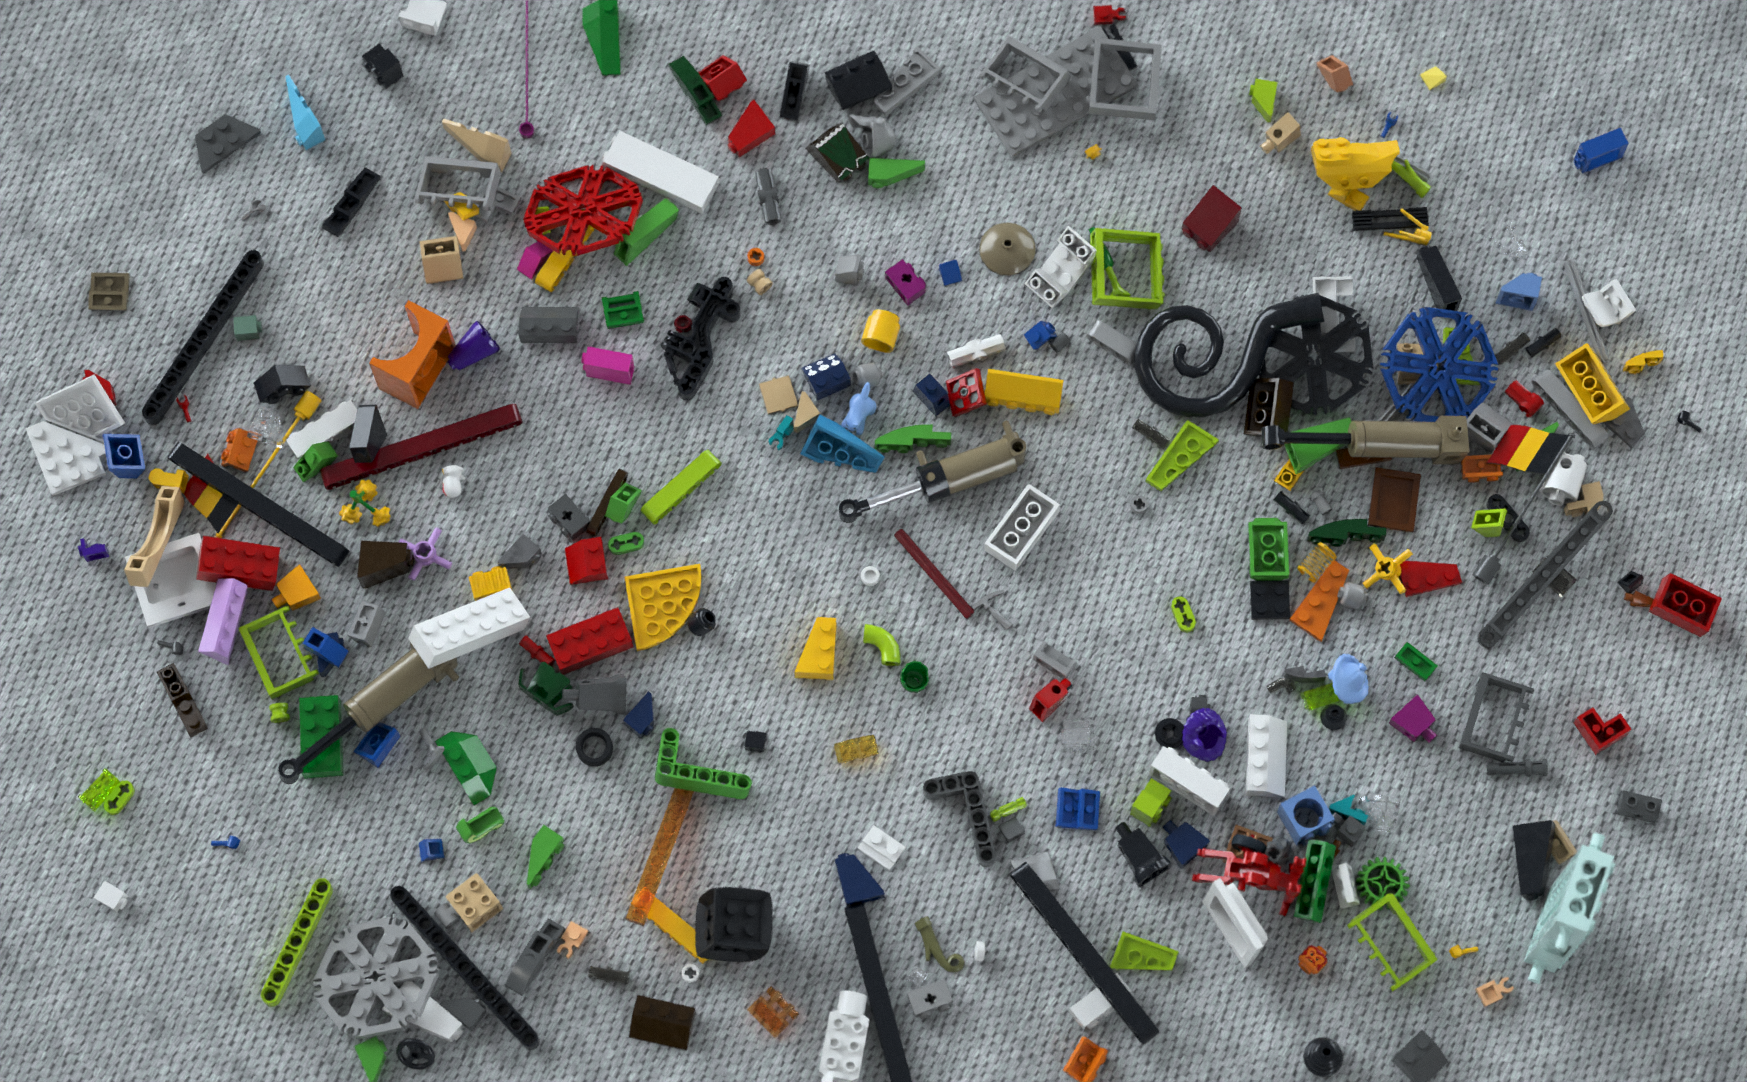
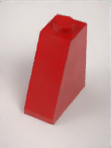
M754 99L749 103L728 136L729 144L727 146L731 153H736L739 158L776 134L775 126Z

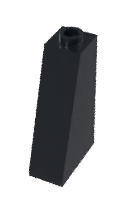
M1428 245L1422 247L1418 251L1416 258L1435 307L1458 311L1462 297L1437 246L1430 247Z
M1552 820L1512 825L1520 894L1529 901L1537 900L1539 896H1544L1556 828Z

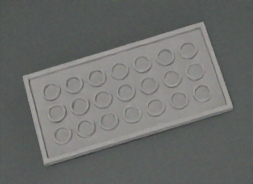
M1100 26L1045 56L1067 69L1071 77L1046 113L1042 110L1039 113L1035 111L1037 104L1029 101L1027 105L1023 104L1024 96L1017 92L1012 96L1008 95L1007 92L1010 88L1002 83L997 88L992 86L973 97L1011 158L1089 115V107H1085L1086 96H1090V90H1087V80L1091 79V73L1088 72L1089 61L1093 62V55H1090L1091 44L1095 43V38L1108 39ZM1100 49L1096 102L1109 104L1137 88L1138 83L1117 51ZM1036 62L1006 78L1009 82L1042 100L1057 79L1051 74V71Z

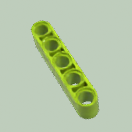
M709 449L705 450L647 501L640 511L653 525L657 524L659 519L662 520L673 510V506L676 507L687 497V494H691L700 486L701 481L704 482L715 472V469H719L722 463Z

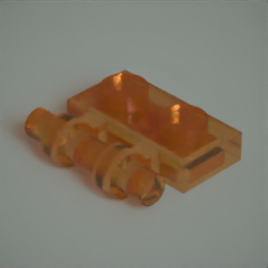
M770 986L766 990L770 999L766 1001L760 996L747 1011L776 1038L789 1025L784 1018L789 1015L794 1020L799 1014L794 1010L795 1007L782 997L779 990L776 991ZM775 1002L783 1009L780 1014L772 1007Z

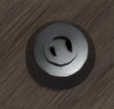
M1330 704L1323 708L1320 719L1326 728L1338 730L1345 725L1347 714L1341 706Z

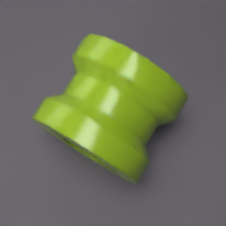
M274 703L269 706V710L272 712L270 717L272 723L290 720V715L287 712L289 709L288 703Z

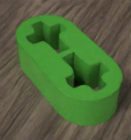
M639 532L615 536L608 542V548L614 555L638 551L644 546L643 535ZM634 537H637V540H641L638 541V545L628 542H632ZM614 542H618L619 544H624V545H620V546H619L620 549H618V550H616L615 547H612V546H614Z

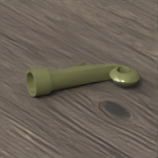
M928 916L914 923L924 942L926 961H930L932 953L940 966L945 970L958 972L963 969L964 959L961 955L952 954L946 960ZM953 959L959 961L957 966L950 965Z

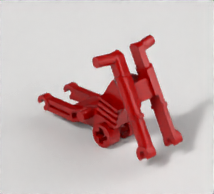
M1203 848L1198 849L1197 856L1227 860L1224 876L1197 873V875L1193 874L1192 881L1197 883H1213L1221 878L1224 885L1239 881L1237 889L1241 892H1245L1246 885L1256 887L1259 890L1283 891L1285 894L1279 915L1286 917L1290 904L1301 891L1302 885L1297 884V881H1299L1301 873L1304 872L1307 859H1300L1298 856H1295L1294 862L1289 863L1287 874L1280 872L1281 866L1268 861V856L1262 853L1245 851L1244 858L1241 859L1237 858L1233 852Z

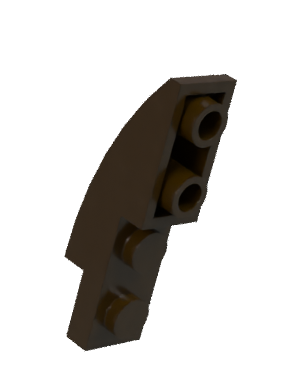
M172 663L157 671L189 736L193 737L207 730L208 727L175 664Z

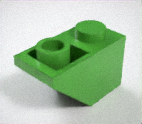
M329 441L312 444L293 468L301 480L305 482L320 473L322 468L331 465L338 455Z

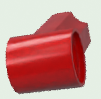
M1517 380L1513 381L1505 390V393L1519 405L1520 411H1524L1529 418L1544 405V401L1538 394L1531 393Z

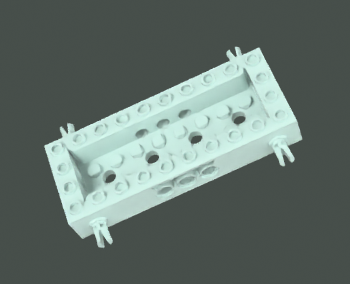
M1594 833L1589 847L1585 845L1580 847L1548 891L1524 962L1533 965L1528 978L1533 983H1540L1544 969L1553 973L1558 968L1561 969L1562 965L1572 956V953L1585 941L1586 936H1589L1590 932L1593 931L1596 923L1593 920L1595 912L1599 913L1602 901H1599L1601 894L1606 893L1609 885L1606 880L1612 875L1615 863H1612L1614 856L1601 852L1604 839L1606 838L1602 834Z

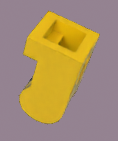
M156 468L149 473V481L156 488L160 489L161 486L180 487L181 493L184 494L189 475L184 470L177 469L176 474Z

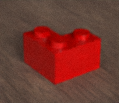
M1594 707L1579 715L1573 722L1595 755L1626 737L1632 730L1621 713L1604 723Z

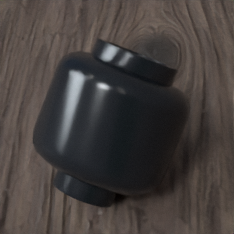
M700 608L688 616L687 625L694 635L704 636L715 628L716 618L712 611Z

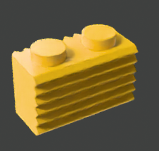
M496 566L491 571H477L472 576H469L475 601L507 588L512 590L506 567Z

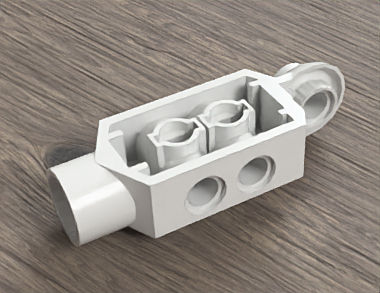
M840 991L837 1010L830 1012L819 1068V1076L822 1078L821 1082H858L869 1026V1019L864 1016L867 1003L866 995L853 991Z

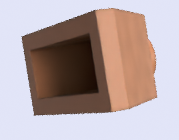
M1333 55L1316 62L1328 85L1334 91L1343 92L1353 85L1348 65Z

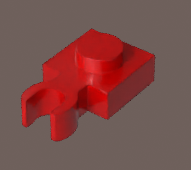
M1112 5L1093 6L1094 25L1113 24V19L1124 21L1126 16L1118 14L1125 12L1123 7L1112 10Z

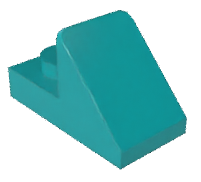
M1355 794L1329 806L1328 809L1332 815L1337 813L1345 820L1352 816L1364 826L1369 816L1361 809L1354 808L1353 810L1350 808Z

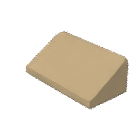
M1555 820L1553 822L1556 828L1551 854L1557 863L1561 864L1573 857L1577 851L1558 821Z

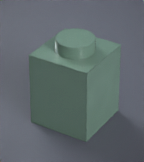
M256 315L233 317L234 335L237 341L260 339L259 333L263 332L262 322L258 321Z

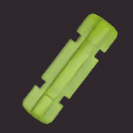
M1023 797L1018 798L1016 802L1012 801L999 807V810L990 811V817L993 822H996L1001 817L1004 818L1017 812L1018 809L1026 808L1027 803Z

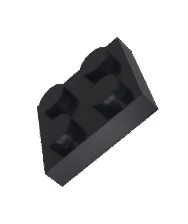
M1289 580L1250 581L1251 620L1290 619Z

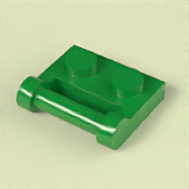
M639 291L607 298V296L601 297L607 329L644 323ZM635 301V304L609 308V305Z

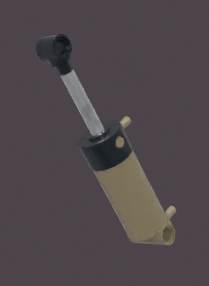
M1004 421L1002 426L1006 435H1003L1002 439L951 457L928 463L924 452L918 451L916 455L921 466L916 467L917 482L859 502L857 499L854 501L850 499L844 500L839 505V517L844 523H853L865 511L922 492L929 504L949 497L954 493L1017 472V467L1025 461L1026 443L1019 438L1017 432H1013L1009 421ZM850 508L853 510V513L845 514L843 511Z

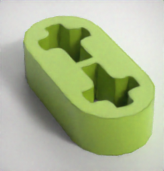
M1181 596L1174 598L1171 603V610L1179 629L1186 633L1193 631L1196 620L1187 599ZM1177 602L1184 604L1183 613H1181L1179 608H1175ZM1184 616L1187 621H1191L1190 627L1182 625L1184 623Z
M123 780L116 785L104 801V809L108 814L116 815L121 812L134 795V786L127 780ZM129 786V793L124 792L122 794L121 788ZM118 799L116 802L117 808L109 810V803H114Z

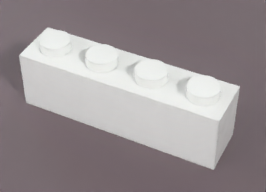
M351 400L348 402L344 401L335 410L324 413L319 420L312 421L301 431L290 434L286 442L297 460H300L312 444L326 441L333 444L352 432L357 409Z

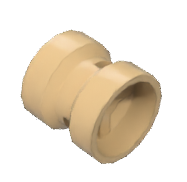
M761 269L755 270L747 278L749 285L754 286L755 291L759 295L764 294L773 285V282L764 276L765 274Z

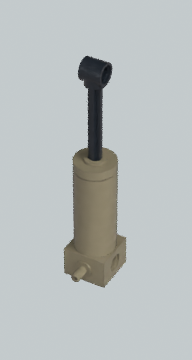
M1440 416L1435 422L1351 421L1348 433L1284 432L1283 429L1275 425L1265 426L1261 429L1263 449L1266 450L1279 449L1284 444H1347L1351 457L1432 458V464L1445 465L1459 464L1470 452L1466 416Z
M410 642L411 650L343 704L348 715L346 719L299 757L284 760L279 764L278 772L281 781L285 784L295 783L303 772L302 768L354 726L367 733L432 679L438 683L448 675L453 681H457L459 676L454 671L458 666L457 657L428 669ZM287 769L294 770L290 775L284 774V771Z

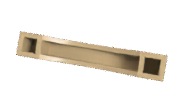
M161 486L155 500L153 520L147 539L141 549L130 556L124 569L130 586H149L185 504L180 487Z

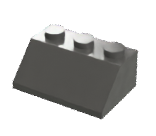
M578 307L521 308L519 317V338L521 343H577Z

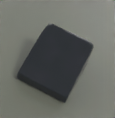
M747 731L745 750L764 752L767 733Z

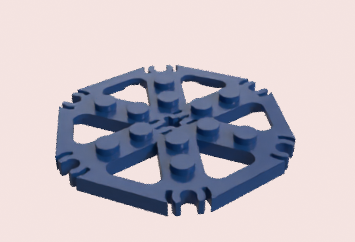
M1430 307L1420 308V317H1417L1415 312H1411L1382 349L1388 350L1390 353H1381L1382 356L1388 358L1387 363H1380L1382 367H1388V369L1380 368L1396 409H1399L1400 413L1408 409L1409 414L1406 418H1413L1410 421L1435 422L1439 416L1425 415L1421 409L1437 388L1445 407V414L1443 416H1466L1468 418L1474 409L1483 403L1496 385V383H1490L1489 381L1497 380L1496 377L1491 376V371L1499 369L1494 366L1491 367V364L1498 365L1483 324L1476 320L1472 325L1470 323L1472 315H1467V312ZM1434 317L1451 318L1456 322L1454 330L1443 345L1432 321ZM1407 329L1414 330L1423 355L1399 352L1397 350L1396 344ZM1476 337L1484 353V360L1482 362L1458 359L1472 338ZM1442 362L1441 367L1443 370L1437 371L1436 363ZM1396 371L1421 374L1406 396H1400L1392 377ZM1456 379L1480 383L1481 389L1470 404H1465Z

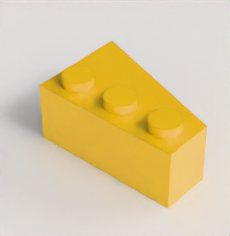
M816 618L794 671L795 678L834 680L836 618Z

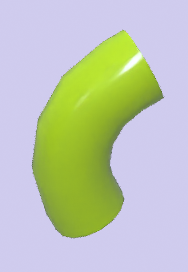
M865 624L863 643L872 644L879 648L881 664L885 666H899L901 661L900 649L893 635L882 627Z

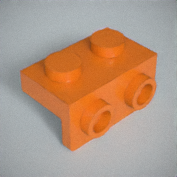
M240 428L232 432L230 431L226 442H228L227 447L221 454V466L229 465L247 472L259 436Z
M1491 455L1466 456L1461 461L1462 480L1468 479V483L1479 482V479L1487 478L1488 482L1498 481V478L1503 476L1501 465L1487 464Z
M1082 1037L1062 1071L1078 1082H1093L1097 1076V1070L1106 1061L1108 1050L1099 1047L1088 1038Z

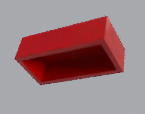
M203 536L200 544L196 580L217 583L218 579L234 578L248 585V588L273 591L277 579L280 547Z
M618 607L546 635L559 671L563 675L633 648L632 639Z

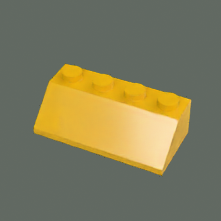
M1588 343L1555 363L1592 424L1614 420L1630 410V407L1597 354Z
M988 369L985 387L986 403L993 407L1005 405L1008 409H1017L1018 407L1025 408L1028 412H1036L1038 410L1044 411L1047 415L1059 414L1064 380Z

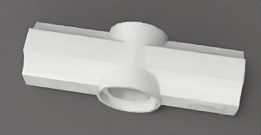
M999 334L984 340L975 339L969 341L963 347L948 351L947 356L951 367L955 368L970 362L978 363V360L984 361L988 356L1006 351L1003 338Z

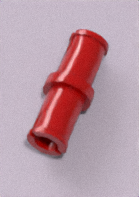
M527 635L519 642V645L531 654V658L537 659L540 663L546 662L551 667L555 663V659L547 654L541 645L538 646Z

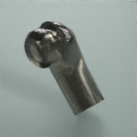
M1279 678L1266 686L1270 694L1281 688H1286V691L1289 693L1296 690L1295 682L1287 678Z

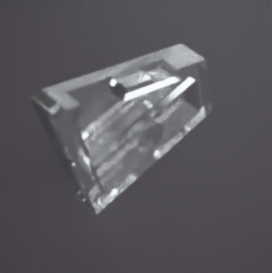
M260 405L248 430L247 437L282 448L283 435L279 411Z

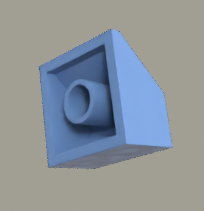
M1534 273L1521 274L1501 287L1495 304L1533 311L1539 297L1542 277Z

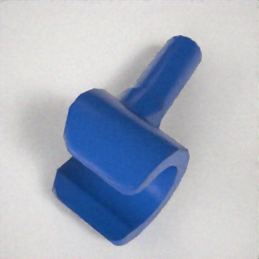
M1391 112L1388 113L1386 125L1380 137L1385 138L1391 126L1396 124L1398 115L1396 119H1391Z
M231 835L228 841H211L212 846H227L232 849H237L240 843V839Z

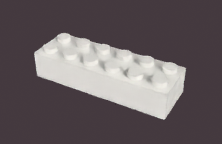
M507 588L414 625L408 639L429 669L523 631L530 616L511 588Z

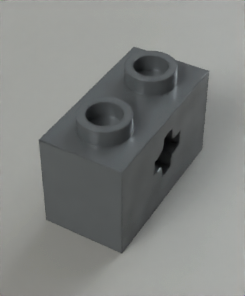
M564 494L548 507L550 513L548 517L554 524L558 523L562 527L560 531L566 538L570 536L574 541L587 530L590 521L567 494Z
M1623 790L1619 795L1616 814L1655 823L1659 818L1662 799Z

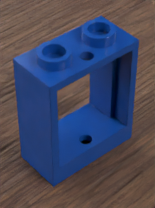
M1621 127L1580 143L1574 157V165L1577 169L1581 170L1582 174L1623 157L1629 142Z

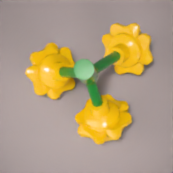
M370 479L366 481L361 480L355 486L357 492L352 490L349 493L350 497L354 500L353 504L343 505L342 510L339 512V515L342 516V521H346L349 524L358 523L362 513L359 512L360 508L356 507V505L361 503L374 515L373 525L377 527L380 525L384 526L390 521L391 517L389 507L384 506L378 510L365 502L366 500L372 501L374 496L378 494L376 491L377 485L373 484Z

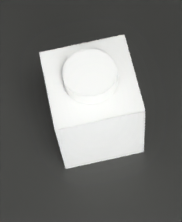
M106 881L103 882L94 896L97 902L116 913L119 909L122 910L128 901L126 899L128 896L125 892Z

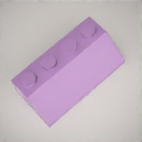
M234 578L218 579L198 652L229 665L248 595V585Z

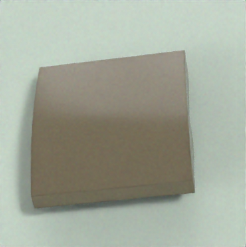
M91 272V291H89L88 309L127 310L130 274Z

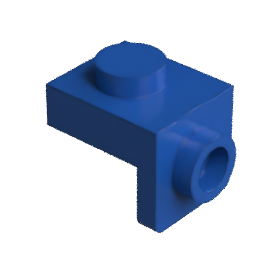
M1044 321L1038 322L1024 334L1033 350H1037L1048 340L1057 337L1055 327L1050 322Z

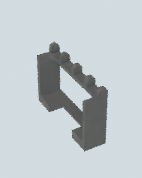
M1482 672L1459 748L1500 762L1505 760L1513 762L1514 757L1508 755L1510 744L1516 746L1519 744V741L1512 737L1516 726L1524 727V722L1518 721L1521 708L1529 710L1530 705L1523 703L1525 693L1533 694L1534 689ZM1487 683L1520 693L1503 753L1470 743Z

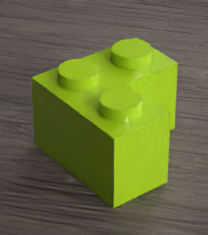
M1151 778L1132 805L1130 815L1149 827L1153 822L1156 824L1162 815V807H1167L1172 799L1170 797L1171 790Z

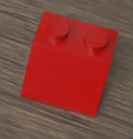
M724 55L698 72L716 101L726 99L729 93L740 89L748 81L739 64Z
M601 537L582 539L565 548L570 585L608 579Z

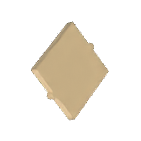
M789 375L759 383L768 414L778 411L784 412L786 409L798 406Z

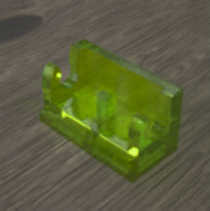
M1333 683L1300 693L1301 698L1305 701V709L1308 710L1341 701L1334 692Z
M106 768L102 770L103 773L82 795L78 796L93 812L100 807L120 782Z

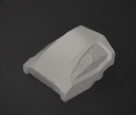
M1048 852L1010 861L1014 870L1024 862H1027L1050 892L1060 889ZM1020 890L1022 899H1025L1026 896Z

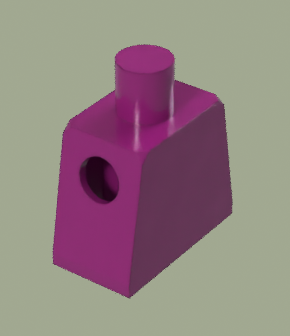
M1418 694L1389 721L1392 727L1413 742L1422 736L1428 743H1431L1437 737L1430 728L1434 724L1435 718Z

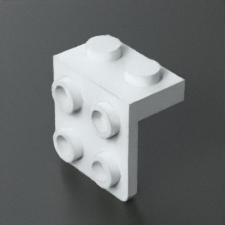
M410 0L406 11H400L399 20L401 26L436 36L447 4L441 0Z
M1617 279L1612 280L1599 291L1582 296L1585 307L1589 309L1595 323L1600 327L1621 323L1636 311Z

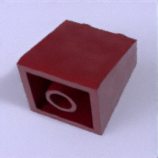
M1212 185L1185 219L1181 230H1183L1182 232L1187 238L1194 239L1200 249L1211 252L1239 222L1242 207L1216 186Z

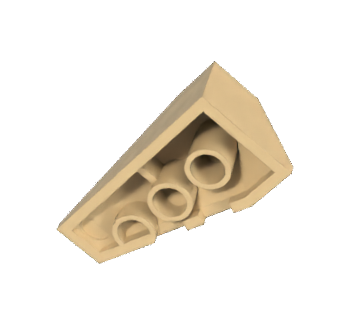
M442 120L443 128L479 161L497 163L502 173L511 156L508 139L488 131L483 134L474 127H471L469 130L463 124L454 121Z

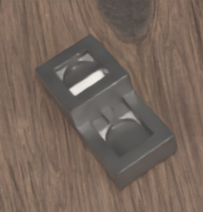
M1304 666L1285 669L1283 673L1284 678L1302 683L1324 682L1326 679L1325 670L1305 673Z

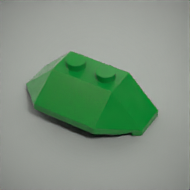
M451 731L435 741L436 745L444 746L445 750L442 755L473 806L490 797L497 767L479 737L473 734Z

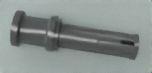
M1526 759L1524 762L1487 763V775L1525 774V776L1530 777L1531 775L1543 774V776H1547V759L1542 761Z

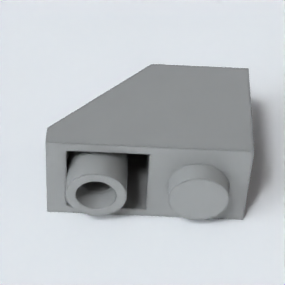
M861 255L839 257L835 281L858 285V281L862 280L864 275V262H861Z

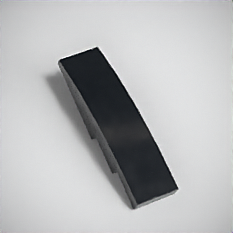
M365 167L344 190V196L333 207V213L323 223L322 229L339 237L355 217L381 176Z

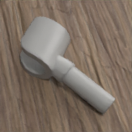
M253 200L250 204L251 208L240 217L241 220L244 221L255 211H264L265 205H259L261 203L260 200Z

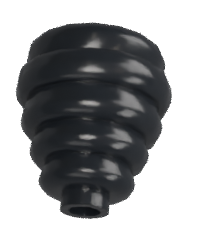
M1325 1037L1316 1038L1309 1042L1304 1050V1064L1312 1074L1319 1077H1329L1337 1073L1342 1066L1343 1053L1340 1046L1332 1039ZM1323 1050H1328L1330 1055H1324Z

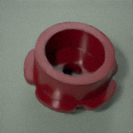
M686 315L678 316L674 321L676 331L680 333L690 331L692 320Z

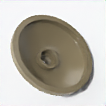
M1000 223L989 228L983 235L979 247L980 257L985 266L994 273L1007 276L1019 274L1032 263L1035 256V242L1032 235L1024 227L1015 223ZM1009 242L1011 245L1005 246V243Z

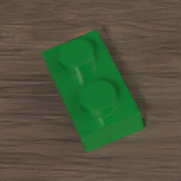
M1408 642L1395 656L1397 661L1424 682L1438 666Z

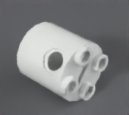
M1565 451L1563 452L1539 490L1544 497L1548 498L1550 503L1562 506L1563 504L1577 501L1587 469V464L1584 462L1585 457L1579 454L1570 455L1566 454Z

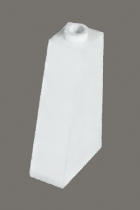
M412 981L405 982L399 988L408 1002H415L421 991ZM429 997L421 1017L417 1012H414L418 1017L417 1021L413 1017L407 1020L408 1024L449 1042H452L453 1039L457 1040L464 1032L462 1030L464 1028L463 1024L431 997ZM384 1006L382 1008L384 1013L393 1017L392 1013L388 1010V1008Z

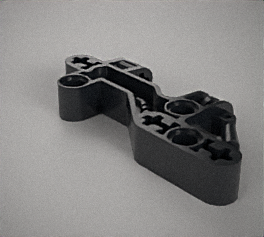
M728 277L719 278L713 288L696 283L687 298L689 303L700 308L692 322V335L686 337L669 330L667 333L669 336H666L665 342H662L660 345L665 350L664 358L670 374L673 375L674 385L678 386L679 396L685 401L694 398L714 363L710 332L718 318L720 317L728 322H736L740 319V306L736 301L730 299L733 294V285ZM730 309L737 311L734 314L727 313ZM686 348L693 349L690 353L684 352ZM674 355L690 363L681 380L676 375L677 369L673 360ZM693 372L701 373L697 377L691 375Z

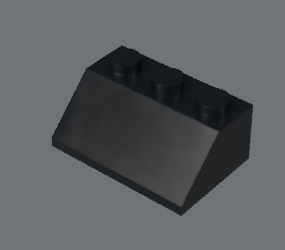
M874 50L824 72L827 86L842 110L893 88L882 61Z

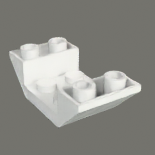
M1067 226L1058 238L1059 245L1043 266L1035 269L1025 282V285L1051 308L1056 306L1075 287L1093 263L1097 251L1070 226Z

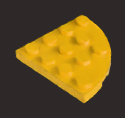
M700 564L624 577L637 651L649 649L666 641L687 622L688 616L693 613L700 595L702 579Z

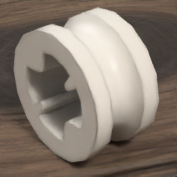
M694 964L685 965L681 973L683 979L688 983L696 982L700 975L699 969ZM688 969H692L693 972H696V975H693L694 978H689L688 975H685V972H688Z

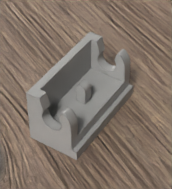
M361 601L348 636L357 643L363 642L366 646L372 647L386 612L377 604Z
M1045 641L1042 642L1033 655L1034 661L1062 679H1067L1077 664L1075 660H1071Z

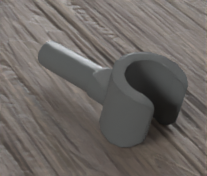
M158 640L157 645L172 648V654H183L184 647L179 642L168 643Z

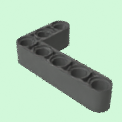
M966 771L928 779L923 785V794L929 800L964 795L978 862L983 867L992 866L995 862L996 854L978 775L973 771ZM972 778L975 780V784L969 786L965 783V780ZM953 782L956 784V787L948 789L946 784ZM929 786H934L937 788V791L929 793L926 789ZM971 797H977L979 799V803L971 804L969 802V799ZM979 815L984 820L981 823H976L973 818ZM980 834H984L988 839L985 842H980L977 837ZM989 853L992 859L985 861L981 858V855Z

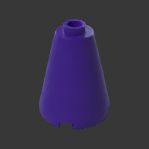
M476 321L449 353V360L447 362L453 370L457 368L460 371L497 353L500 347L492 339L484 326L479 321Z

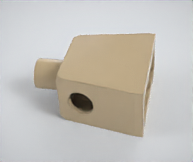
M1287 112L1267 130L1266 141L1260 145V148L1265 154H1268L1273 149L1279 153L1301 136L1300 124Z

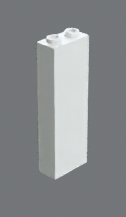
M619 131L618 135L612 138L609 151H605L602 156L604 169L607 166L632 182L701 214L705 211L719 185V176L622 131Z

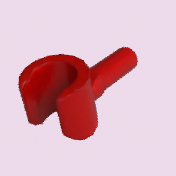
M184 395V402L180 403L178 397L176 402L183 410L188 423L191 422L188 411L189 400Z

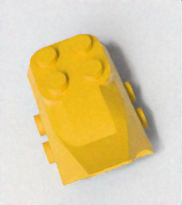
M1339 137L1337 139H1318L1311 146V154L1317 176L1334 190L1373 188L1392 171V163L1396 156L1400 154L1397 140L1378 143H1350L1345 138Z

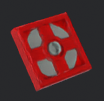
M975 368L946 381L952 416L958 417L987 404L980 369Z

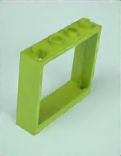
M1095 228L1090 234V245L1097 250L1091 264L1092 305L1158 309L1163 304V298L1165 297V293L1162 292L1164 260L1161 257L1163 243L1160 240V233ZM1103 241L1149 245L1151 299L1105 295Z

